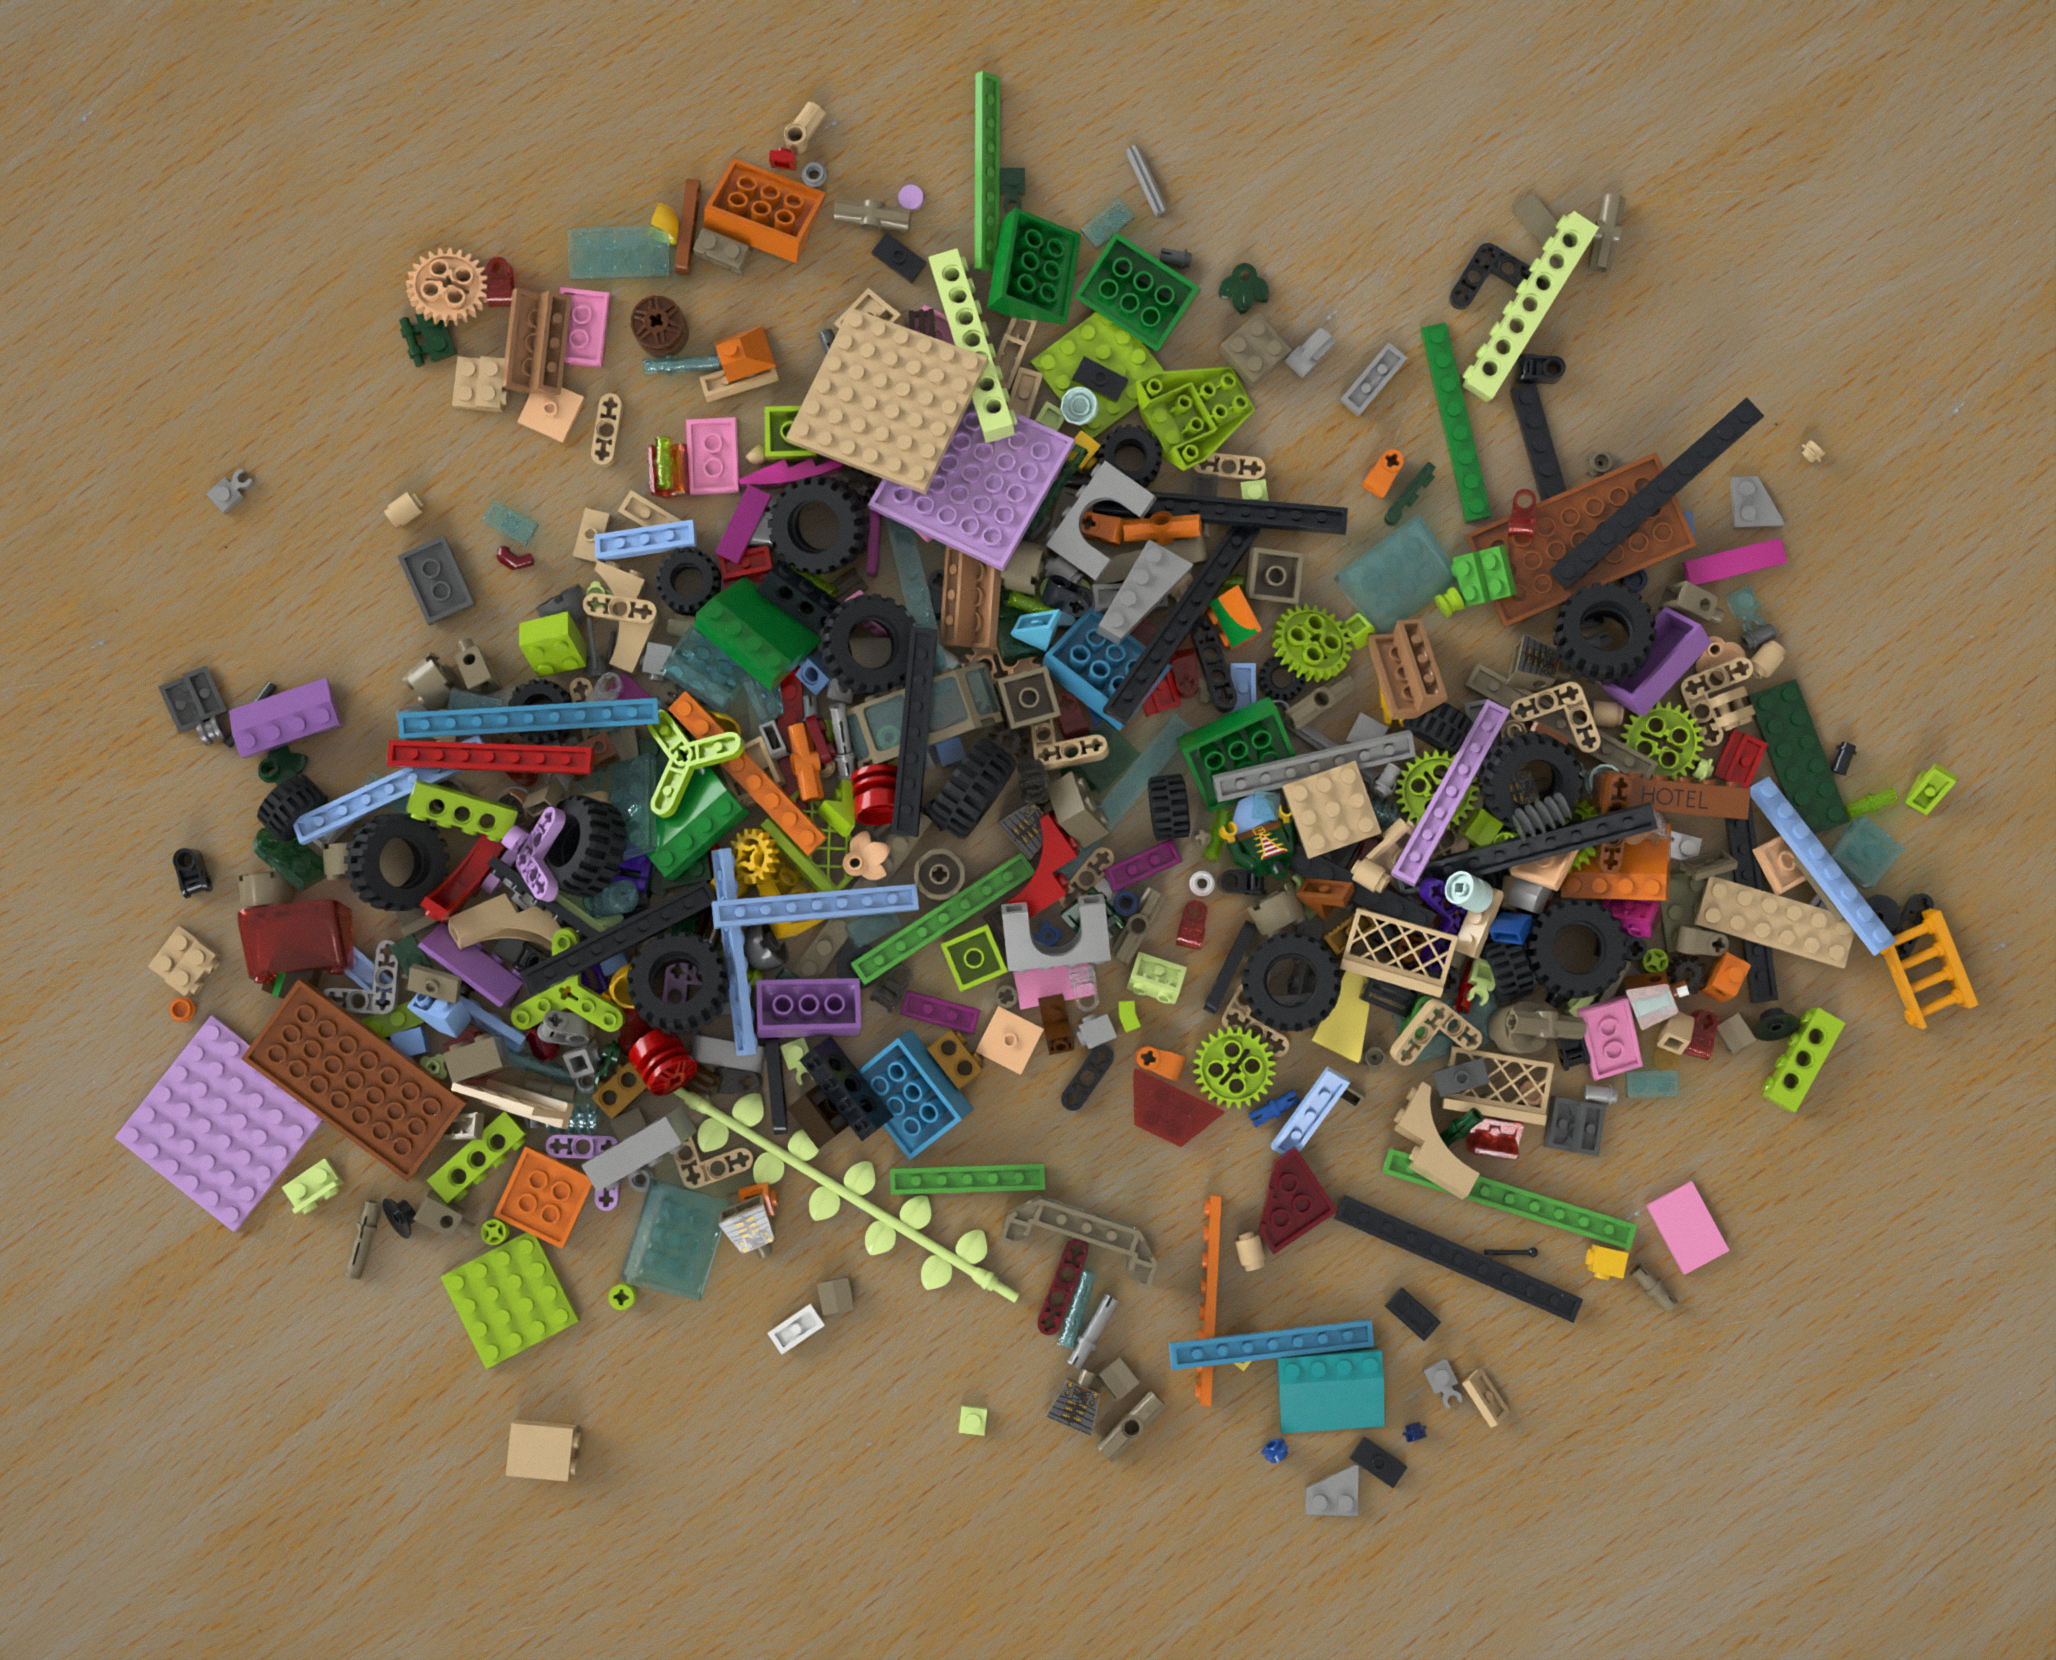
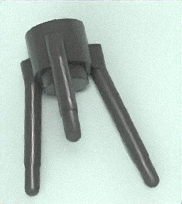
M589 617L587 618L591 656L587 657L586 654L584 672H587V677L589 678L608 676L607 670H612L609 662L613 655L616 633L612 631L610 634L606 660H604V656H597L593 624L592 619Z

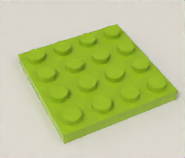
M1097 312L1030 361L1033 368L1043 374V381L1060 403L1062 402V397L1069 389L1078 386L1084 387L1072 380L1084 356L1129 379L1117 403L1092 391L1098 399V413L1089 424L1079 427L1093 440L1139 406L1136 382L1138 380L1164 371L1140 340Z
M528 1232L440 1277L486 1370L580 1321L540 1239Z

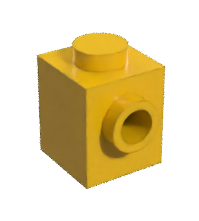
M1081 430L1074 438L1075 445L1064 465L1070 471L1075 473L1077 470L1082 474L1086 469L1090 471L1097 463L1098 458L1096 456L1099 454L1101 445Z
M1593 1244L1592 1249L1587 1251L1585 1263L1588 1265V1270L1595 1272L1594 1277L1610 1280V1276L1623 1279L1629 1253Z

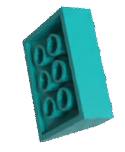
M1378 1347L1275 1358L1281 1434L1385 1426L1382 1351Z

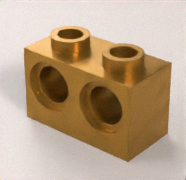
M950 1030L928 1047L927 1050L959 1090L983 1071L981 1065L984 1062L975 1051L970 1054L964 1046L968 1042L959 1031L954 1033ZM947 1040H951L956 1044L957 1049L953 1055H946L942 1051V1045ZM963 1060L969 1061L972 1064V1072L969 1075H962L958 1071V1064Z
M623 1061L612 1071L615 1075L608 1082L606 1079H603L598 1084V1089H593L596 1093L591 1098L612 1120L621 1115L648 1089L642 1080V1076L637 1073L631 1062L626 1064ZM628 1072L636 1076V1083L632 1087L627 1086L624 1082V1077ZM609 1090H613L617 1094V1101L613 1105L609 1104L605 1099V1095Z

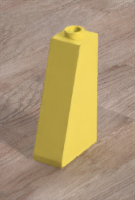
M1343 970L1341 974V991L1337 1004L1329 1016L1315 1027L1310 1041L1354 1063H1359L1370 1003L1361 1000L1359 996L1364 991L1363 987L1367 984L1368 977Z

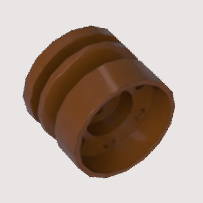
M650 296L642 299L635 306L631 314L630 326L639 345L647 354L656 358H669L677 355L685 347L689 338V328L679 306L673 300L664 296ZM655 321L658 322V323H660V322L662 321L663 324H662L661 326H659V325L654 326L653 323H654Z

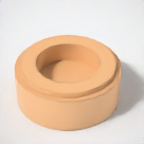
M1526 1080L1521 1083L1518 1090L1522 1094L1534 1085L1530 1080ZM1536 1089L1524 1098L1530 1106H1535L1541 1103L1542 1096Z

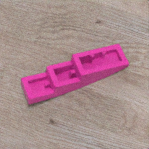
M810 458L790 468L785 459L739 479L743 490H746L748 484L759 490L785 488L791 483L804 478L833 476L845 471L841 462L833 459L816 467L813 459Z
M1779 538L1682 563L1687 581L1698 586L1783 565L1788 561L1782 540Z

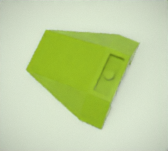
M1232 367L1163 371L1154 373L1136 382L1141 418L1147 429L1152 432L1153 438L1156 436L1159 440L1158 445L1161 446L1163 458L1183 471L1205 462L1255 411Z

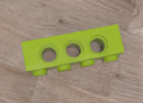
M415 779L407 804V812L411 813V817L421 821H426L427 818L437 821V825L445 828H451L452 825L462 828L461 831L470 835H477V832L486 834L487 839L495 842H502L506 833L514 826L518 814L516 807L419 779ZM434 799H439L444 803L443 807L438 811H433L429 808L430 802ZM464 806L468 808V815L464 818L456 817L454 812L458 807ZM491 814L494 816V820L489 825H483L480 823L481 816Z
M1810 1008V1010H1806L1800 1019L1802 1025L1798 1032H1794L1790 1036L1787 1043L1789 1045L1785 1055L1782 1054L1777 1059L1775 1073L1772 1077L1769 1076L1762 1087L1764 1090L1763 1098L1788 1112L1796 1113L1846 1024L1820 1008ZM1813 1029L1818 1033V1040L1815 1043H1812L1809 1039V1033ZM1799 1052H1803L1806 1057L1803 1065H1799L1796 1060ZM1787 1074L1793 1077V1084L1789 1088L1784 1084V1078Z
M504 1111L483 1130L481 1140H471L427 1181L447 1204L454 1200L458 1203L469 1194L467 1189L473 1183L477 1186L488 1177L486 1172L492 1166L498 1168L508 1159L505 1155L510 1150L514 1149V1151H517L527 1142L525 1137L529 1132L513 1113ZM497 1134L505 1138L503 1148H498L494 1144V1138ZM478 1151L482 1152L486 1157V1161L482 1166L478 1165L475 1161V1155ZM458 1169H462L466 1173V1180L463 1183L458 1182L455 1174Z

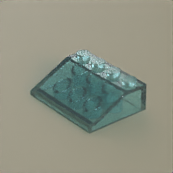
M1417 514L1337 573L1334 581L1357 611L1374 626L1376 634H1387L1395 628L1397 620H1406L1433 600L1435 596L1456 583L1458 579L1453 576L1451 572L1452 564L1436 537L1419 514Z
M651 1178L620 1278L630 1285L700 1301L722 1233V1229L718 1224L719 1211L730 1207L731 1202L677 1184Z

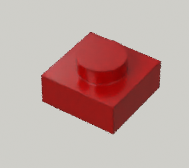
M786 148L770 150L769 162L771 168L796 171L797 159L795 153Z

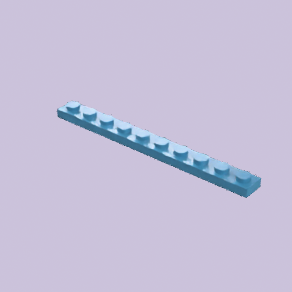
M658 698L398 713L399 739L660 724Z

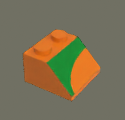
M1239 585L1213 600L1208 606L1207 616L1213 625L1217 624L1221 632L1218 634L1219 639L1224 647H1229L1230 651L1247 644L1260 635L1262 629Z

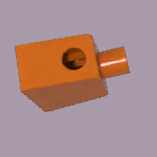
M1728 951L1722 956H1716L1699 992L1720 1003L1734 998L1751 964Z

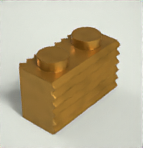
M1356 911L1321 937V940L1330 949L1335 958L1345 952ZM1360 915L1358 925L1363 933L1376 927L1371 917ZM1357 929L1354 938L1360 935ZM1358 940V941L1352 943V946H1351V947H1353V946H1354L1356 943H1358L1360 940Z

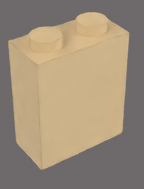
M520 1419L513 1421L510 1429L506 1476L568 1482L573 1475H576L578 1469V1459L574 1458L575 1448H579L581 1433L577 1432L578 1425Z

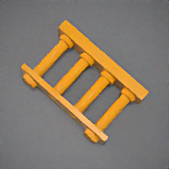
M1931 908L1921 912L1924 918L1922 924L1893 936L1896 942L1880 952L1885 957L1906 1009L1904 1016L1907 1022L1920 1029L1927 1028L1923 1017L1954 1003L1968 1009L1979 1005L1941 910ZM1925 933L1930 934L1933 941L1932 947L1900 961L1895 946ZM1937 956L1940 958L1943 965L1941 971L1909 984L1904 970ZM1944 980L1949 981L1952 988L1951 994L1924 1006H1918L1914 993Z

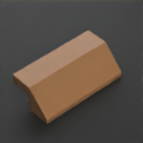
M520 288L513 289L502 388L527 394H561L572 296L550 290L538 294Z
M946 545L939 646L996 649L1001 570Z
M1422 619L1397 620L1393 634L1368 635L1366 642L1391 720L1417 718L1447 701L1448 696Z

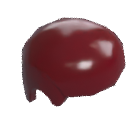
M537 1024L525 1030V1032L528 1031L525 1037L529 1041L533 1056L545 1063L556 1057L559 1044L542 1041L537 1033L540 1024Z

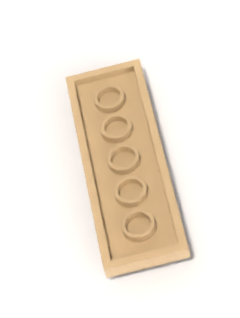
M1714 876L1706 878L1693 924L1841 969H1845L1855 933L1846 919L1838 922L1829 910Z

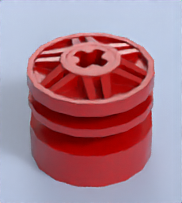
M874 764L857 769L851 774L852 794L856 797L853 801L854 817L857 822L866 825H886L892 823L898 766Z
M660 1028L653 1030L641 1037L629 1051L628 1059L637 1073L642 1076V1080L647 1085L651 1094L655 1096H664L677 1091L691 1080L697 1070L695 1060L689 1051L684 1048V1044L675 1031H672L669 1035L662 1033Z

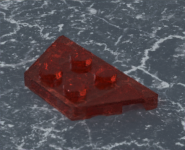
M1136 1068L1133 1070L1134 1125L1182 1147L1224 1113L1223 1110Z

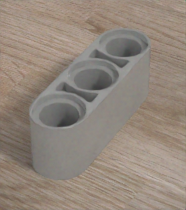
M693 1035L690 1055L697 1062L762 1073L766 1049L763 1046L757 1045L756 1054L737 1056L735 1041Z

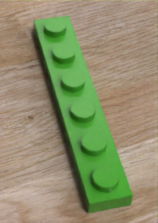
M1044 1163L890 1168L891 1195L1045 1190Z

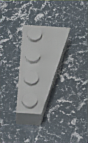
M1148 540L1101 620L1096 633L1119 645L1191 572L1194 564L1157 543Z
M680 1105L664 1118L663 1116L644 1127L643 1130L636 1131L621 1143L614 1144L581 1166L597 1192L604 1188L610 1191L621 1184L619 1179L625 1176L631 1179L642 1172L640 1167L646 1164L652 1167L663 1160L661 1155L669 1151L673 1155L683 1149L684 1145L682 1143L696 1133L697 1130L683 1106Z

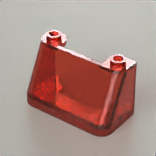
M323 899L242 909L237 912V922L248 977L256 984L270 983V979L275 978L277 973L322 968L329 971L330 975H342L345 973V970L354 969L352 909L339 901Z

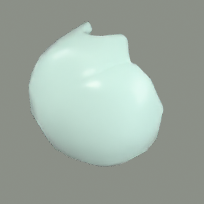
M1078 386L1069 389L1062 397L1060 410L1067 422L1082 426L1089 424L1096 417L1099 403L1097 397L1090 389Z

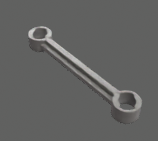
M1283 700L1272 701L1275 706H1284L1286 710L1290 708ZM1284 718L1282 719L1285 728L1319 751L1338 746L1308 724L1294 731L1288 727ZM1371 767L1359 770L1362 780L1369 784L1370 792L1375 797L1386 798L1395 791L1396 780L1392 785L1390 794H1387L1385 797L1378 795L1372 790L1373 782L1379 779L1382 772H1376Z

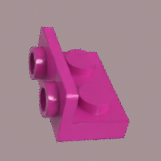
M1604 899L1601 907L1609 908L1613 912V917L1620 919L1623 924L1620 926L1623 933L1626 932L1638 938H1651V925L1659 907L1658 900Z

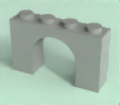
M1106 461L1102 465L1100 463L1096 465L1090 475L1093 477L1087 486L1084 484L1076 494V498H1078L1073 507L1069 505L1061 516L1063 519L1062 523L1058 528L1054 526L1046 537L1048 540L1046 546L1097 582H1099L1113 561L1086 541L1082 532V520L1086 511L1099 501L1111 500L1120 503L1143 519L1157 499L1155 495Z
M1104 894L1078 896L1080 913L1079 931L1070 942L1061 946H1047L1034 938L1029 927L1027 902L1001 905L1008 971L1022 973L1028 971V969L1039 968L1041 970H1049L1054 966L1065 965L1066 967H1075L1081 963L1102 964L1105 961L1111 960Z

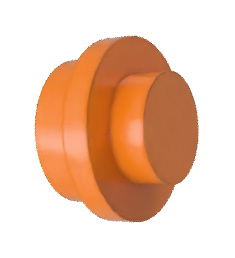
M178 997L170 1005V1015L177 1022H188L196 1013V1005L188 997Z

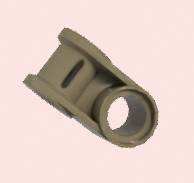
M1680 925L1676 951L1692 955L1722 956L1729 948L1728 938L1723 934L1715 933L1709 929Z

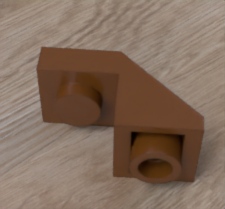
M1063 993L1038 998L1049 1055L1074 1050Z

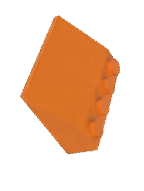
M733 158L705 206L703 227L797 263L826 197V192Z
M1657 823L1658 829L1650 832V834L1660 836L1657 845L1652 844L1649 839L1641 841L1638 845L1625 842L1621 868L1614 874L1600 871L1595 864V857L1593 856L1588 857L1591 864L1580 863L1581 870H1578L1576 866L1572 867L1571 874L1567 872L1561 884V898L1670 901L1671 823ZM1605 846V849L1608 851H1616V848ZM1609 856L1608 859H1604L1603 863L1608 866L1611 863L1613 864L1614 859Z

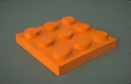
M526 1145L493 1216L563 1249L593 1185L585 1172Z

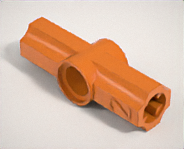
M1160 511L1154 513L1150 518L1124 520V540L1126 542L1153 540L1158 545L1164 546L1178 538L1202 537L1201 515L1172 516L1169 512Z
M797 723L788 726L791 768L793 775L797 777L801 801L809 803L823 799L824 793L819 774L821 770L818 751L814 750L813 739L807 723Z

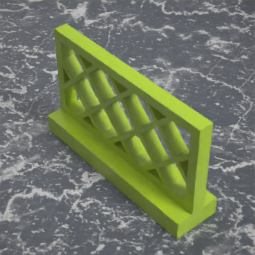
M799 789L790 797L795 803L796 798L800 795ZM819 800L810 802V810H802L805 814H809V818L812 821L813 814H818L816 810H813V804L819 809L822 804ZM770 816L757 827L762 829L763 832L770 833L769 839L776 840L774 846L779 849L817 892L839 891L854 878L844 870V880L837 886L830 880V868L844 869L843 865H830V850L844 851L845 857L848 851H850L848 842L850 843L853 839L850 834L848 837H845L844 848L830 847L831 833L838 832L835 829H831V826L827 823V829H821L823 832H827V847H818L816 849L826 850V865H816L812 860V854L808 856ZM820 868H826V874Z

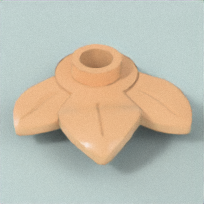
M1709 636L1712 644L1700 655L1696 661L1695 668L1696 672L1700 673L1739 657L1746 658V655L1737 643L1724 642L1718 636ZM1713 645L1718 647L1715 653L1710 652V648ZM1725 666L1724 669L1728 673L1729 682H1731L1733 679L1731 675L1735 674V669L1729 671V666ZM1713 671L1711 673L1718 680L1724 682V675L1720 671ZM1702 675V676H1699V678H1700V679H1705V676Z
M860 832L850 842V852L843 859V868L848 875L853 877L863 876L869 881L880 880L887 875L881 864L888 857L891 848L882 842L871 843L869 832ZM854 859L860 861V865L856 868L851 867V861Z

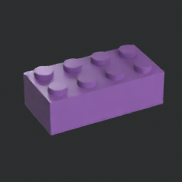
M1666 606L1655 617L1656 624L1654 628L1657 630L1656 638L1644 666L1639 668L1637 674L1633 677L1626 676L1624 682L1617 684L1615 680H1611L1610 685H1601L1610 699L1642 717L1647 714L1712 644L1700 624Z

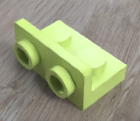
M1138 952L1127 989L1132 990L1137 995H1147L1156 998L1162 1003L1175 1004L1187 967Z
M324 1158L284 1185L282 1189L295 1207L292 1209L294 1214L303 1211L305 1215L318 1207L316 1202L323 1197L327 1200L339 1192L338 1187L344 1184L329 1159Z

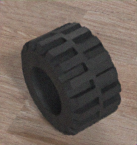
M1126 424V427L1122 428L1120 425L1116 427V431L1113 432L1111 430L1107 434L1106 439H1103L1099 449L1098 463L1102 465L1104 461L1108 462L1140 486L1147 488L1150 482H1154L1161 467L1162 449L1158 445L1159 440L1156 436L1153 438L1152 432L1149 429L1147 431L1142 430L1143 426L1137 425V428L1132 427V424ZM1126 446L1136 447L1145 456L1144 465L1134 471L1124 470L1115 461L1116 452Z
M684 548V551L677 549L674 550L675 554L671 556L667 554L665 556L666 561L664 563H659L658 567L660 570L659 572L656 571L655 577L657 582H655V585L662 600L677 613L681 612L683 615H688V613L696 615L710 599L720 593L721 574L715 563L706 553L703 554L698 549L694 551L690 548ZM686 569H697L703 575L700 589L691 595L678 593L675 589L677 576Z
M533 679L529 680L527 685L521 684L519 686L521 689L518 692L515 690L512 693L514 698L513 701L509 700L508 705H533L534 702L542 698H548L554 704L573 702L571 695L555 682L547 681L546 679H539V681ZM569 729L516 733L527 741L537 745H544L558 739L560 741L561 737L566 738L569 735L567 733Z
M1443 702L1417 718L1404 719L1402 724L1415 737L1443 751L1448 750L1450 753H1458L1474 723L1462 711Z
M295 775L280 783L267 795L258 810L257 818L280 842H287L297 838L293 827L296 820L301 815L328 804V797L306 775Z
M1181 774L1150 777L1148 781V797L1155 838L1157 841L1188 837L1190 833V814L1184 778Z
M1492 939L1485 941L1480 958L1487 960L1493 973L1495 988L1492 990V993L1500 1003H1506L1531 995L1534 990V980L1523 946L1520 944L1493 942Z

